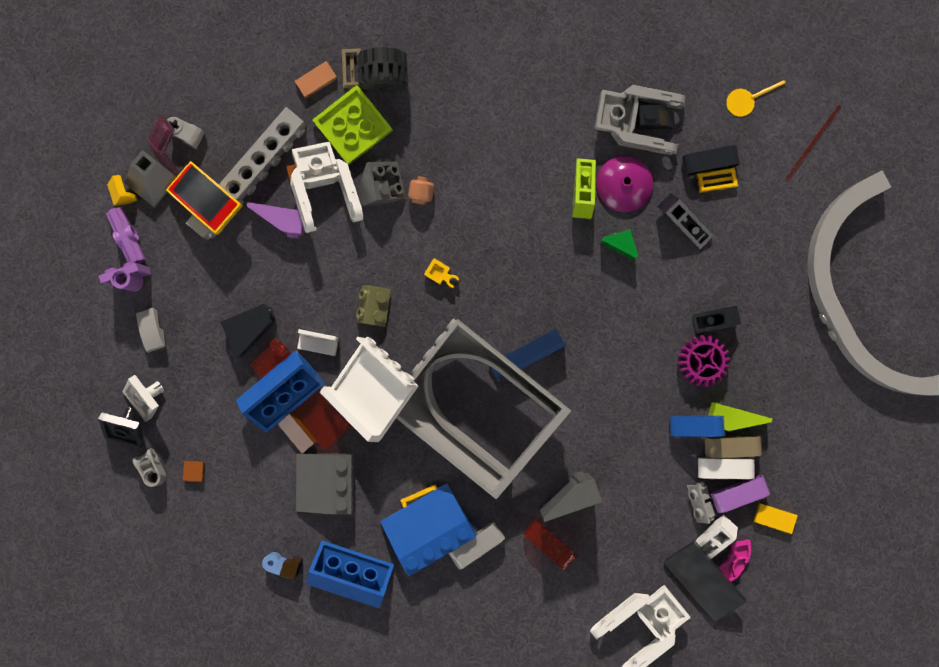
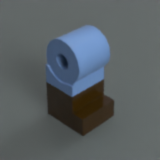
M272 552L264 557L262 565L268 572L294 580L298 576L303 558L295 556L290 560L283 558L277 552Z

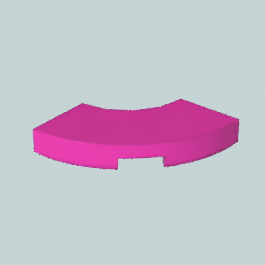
M750 540L732 542L728 557L721 564L717 565L731 582L741 575V572L749 562L751 555Z

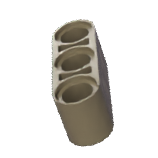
M761 436L705 438L706 458L762 456Z

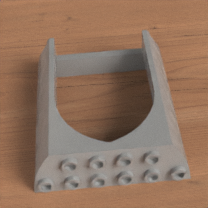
M453 318L446 327L448 332L444 331L434 342L437 346L433 345L422 357L425 361L421 360L411 371L414 378L413 381L418 385V388L396 419L497 499L568 416L571 409L459 319L455 320ZM451 358H469L483 362L501 373L552 414L553 417L508 469L454 426L441 412L432 390L434 364Z

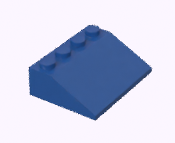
M448 483L443 484L436 490L431 491L407 505V507L380 521L408 576L476 537L474 528Z

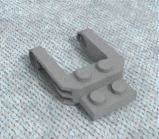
M637 85L630 86L622 93L602 90L595 129L612 132L611 135L620 146L675 155L677 154L678 144L665 142L664 139L634 134L632 131L635 128L639 102L682 109L685 107L686 96Z

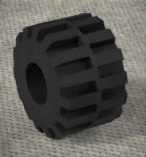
M375 47L363 50L357 54L358 85L360 88L374 92H391L403 89L408 85L406 52L390 47Z

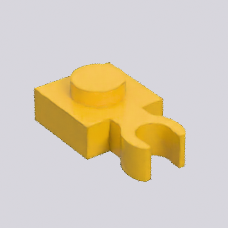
M435 258L424 273L425 276L439 285L444 280L451 288L455 287L450 284L452 278L459 281L456 275L448 274L450 270L448 266Z

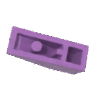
M247 202L248 208L287 234V237L298 239V236H304L305 229L299 210Z

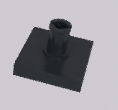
M126 408L122 418L101 413L98 421L104 438L142 448L145 440L139 422L134 421L137 411L132 408Z

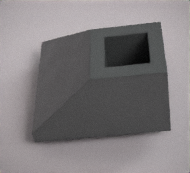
M142 150L130 164L125 184L156 208L168 193L166 189L177 177L151 155Z
M398 162L366 163L359 186L363 206H377L406 199Z

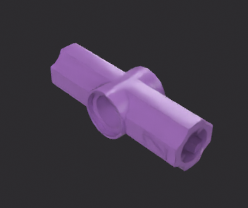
M118 207L109 210L106 215L114 231L113 238L122 249L127 263H142L146 258L138 243L139 236L135 228L130 225L124 209Z

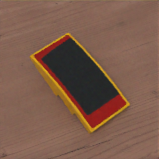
M191 161L166 189L167 192L216 235H219L243 206Z

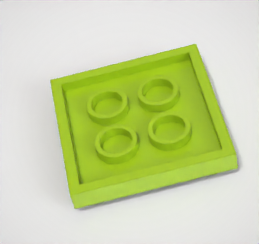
M358 85L313 119V122L348 166L393 131Z

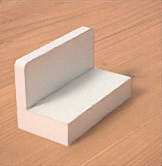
M298 330L300 337L297 349L336 356L339 337Z

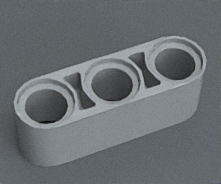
M492 522L476 532L474 539L448 554L460 570L497 546L505 537L496 523Z

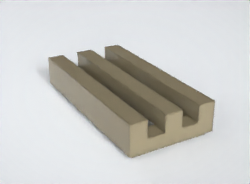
M361 48L342 49L344 88H353L358 85V82H355L354 53H360ZM346 54H350L351 82L347 81Z

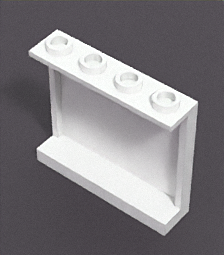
M357 337L356 339L361 343L332 387L324 386L320 393L368 442H379L418 388V385L413 381L414 378L410 374L400 369V364L390 360L388 353L376 346V342L373 339Z

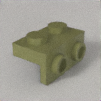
M363 285L359 292L360 305L356 312L357 323L385 327L391 289Z

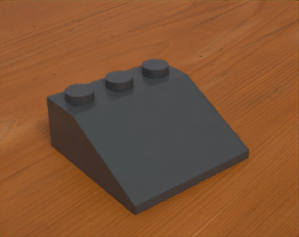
M354 453L296 454L297 512L322 514H352L354 512Z
M583 471L572 474L573 477L568 479L539 509L544 522L601 503L602 500L594 478Z

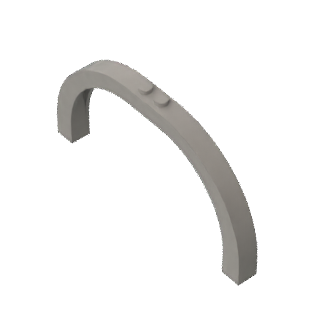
M882 170L845 190L822 214L812 235L808 252V278L811 292L820 311L819 317L829 329L828 334L830 338L836 342L842 354L861 374L878 385L893 391L913 395H939V375L912 377L901 374L880 363L866 350L857 337L833 288L830 274V257L836 234L844 220L856 207L871 197L891 188Z

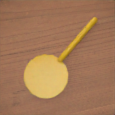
M781 81L753 95L745 89H736L727 97V109L735 116H747L754 108V98L784 85L786 81Z

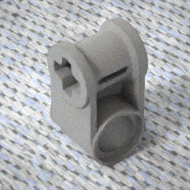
M177 117L168 118L165 122L166 130L169 132L171 125L172 127L179 126L178 129H175L173 137L197 149L205 131Z
M152 448L148 449L147 453L133 458L134 466L139 471L145 485L154 487L162 485L166 481V473L156 452ZM153 473H156L158 476L157 482H154L152 479Z

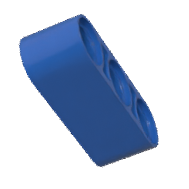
M724 416L669 417L670 436H725Z

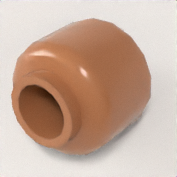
M418 176L417 180L413 179L410 181L408 197L412 199V203L426 205L427 202L432 201L434 184L429 182V178Z

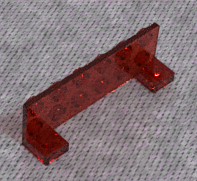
M274 338L269 343L271 346L250 364L261 378L292 354L280 339ZM321 387L292 412L321 447L326 450L353 426L320 393Z

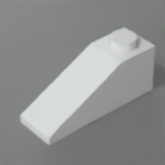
M723 514L700 535L696 542L712 559L736 540L738 527Z

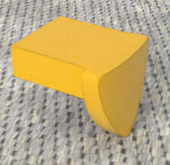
M112 176L107 186L113 205H125L137 201L135 194L125 191L121 176Z

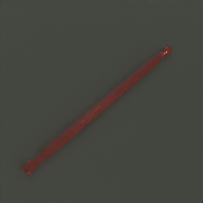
M837 105L835 111L824 123V125L819 130L817 135L814 137L812 142L809 144L807 149L804 151L802 156L791 169V172L786 176V179H790L792 173L795 172V170L798 168V166L803 161L805 156L808 154L810 149L813 147V145L816 143V141L821 136L823 131L826 129L828 124L831 122L836 112L841 108L840 105Z

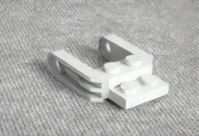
M330 142L292 149V155L297 168H295L291 175L290 184L305 232L316 231L311 215L312 209L305 188L311 189L334 184L337 181L340 183L352 222L363 220L361 204L348 164L340 159H335Z
M665 585L651 596L634 593L591 628L590 632L598 640L599 637L609 630L615 629L637 611L638 616L657 638L631 657L622 667H647L674 645L675 629L691 618Z

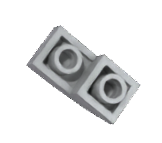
M150 308L137 313L138 328L146 352L149 353L165 347L164 331L159 327L157 310Z

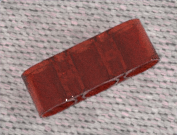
M537 519L523 533L564 571L578 557Z

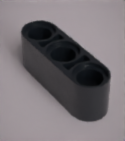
M736 145L682 156L686 176L740 165Z

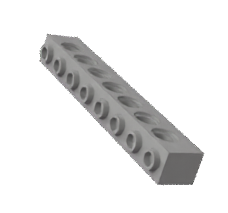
M285 107L219 185L243 205V199L255 191V185L268 176L267 171L272 166L275 167L281 160L280 156L292 148V142L305 133L306 124L304 121ZM286 128L290 129V132H289L288 135H286V136H282V135H281V133H282V131H283L284 129H286ZM272 143H277L275 150H269V146ZM260 157H265L264 163L257 165V160ZM248 171H252V177L245 179V174ZM239 186V187H240L239 192L236 193V194H233V193H232L233 187ZM194 215L186 222L188 226L206 240L213 239L216 236L213 231Z

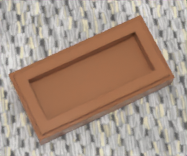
M327 61L295 80V83L304 97L308 98L336 80L337 77Z

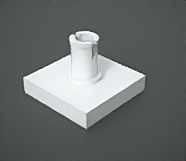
M134 375L128 379L123 393L144 421L147 422L153 417L159 406L153 397L164 392L162 385L158 387L160 385L159 382H155L145 389Z

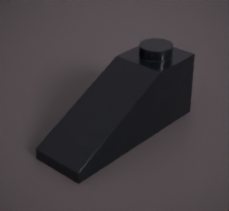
M670 193L657 206L699 249L714 236L689 208L673 194Z

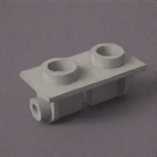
M704 482L696 483V485H687L688 496L692 502L693 514L697 523H710V521L714 520L713 516H715L712 503H705L704 501L710 498L707 485Z

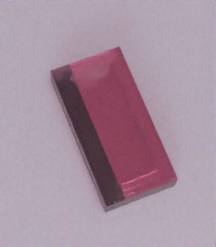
M163 115L157 117L148 138V142L159 155L166 151L175 131Z

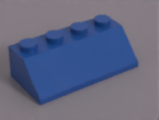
M294 351L236 401L241 413L267 433L324 386L325 383L312 366L297 351Z
M321 541L309 569L306 584L380 609L394 564Z

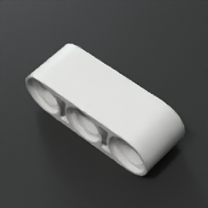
M698 458V478L754 479L755 459Z

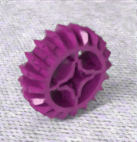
M700 335L699 340L697 337H692V342L686 341L688 348L685 346L681 347V350L685 353L678 354V357L683 358V361L677 362V364H683L684 366L679 371H686L683 378L690 377L689 383L692 384L696 380V386H700L703 383L704 387H708L709 383L716 385L715 379L721 382L722 377L720 374L726 376L727 372L724 371V368H730L725 362L731 360L729 357L725 358L729 351H722L725 345H718L719 339L712 341V336H707L705 340L704 335ZM700 345L709 347L703 354L693 351ZM713 351L717 355L718 365L713 361ZM690 356L695 361L694 371L690 366ZM700 358H707V364H701ZM706 368L714 371L707 377L699 376L700 372H703Z

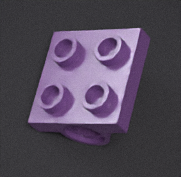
M128 262L123 264V267L120 269L111 268L105 270V274L99 275V279L102 284L135 292L143 286L142 277L150 275L151 272L147 266Z

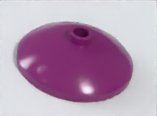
M618 156L610 159L600 169L596 180L597 193L601 201L610 209L618 212H632L641 208L649 200L653 191V177L649 168L641 160L632 156ZM626 178L630 180L628 185L624 183Z

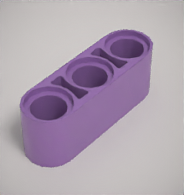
M763 475L755 476L754 479H747L711 493L717 513L730 511L770 495Z

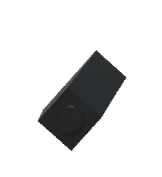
M262 304L221 321L235 358L243 357L274 324L273 318H275V314L271 307L268 308L267 305Z

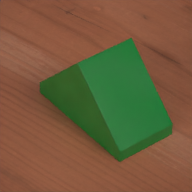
M630 229L606 236L600 242L633 261L638 257Z

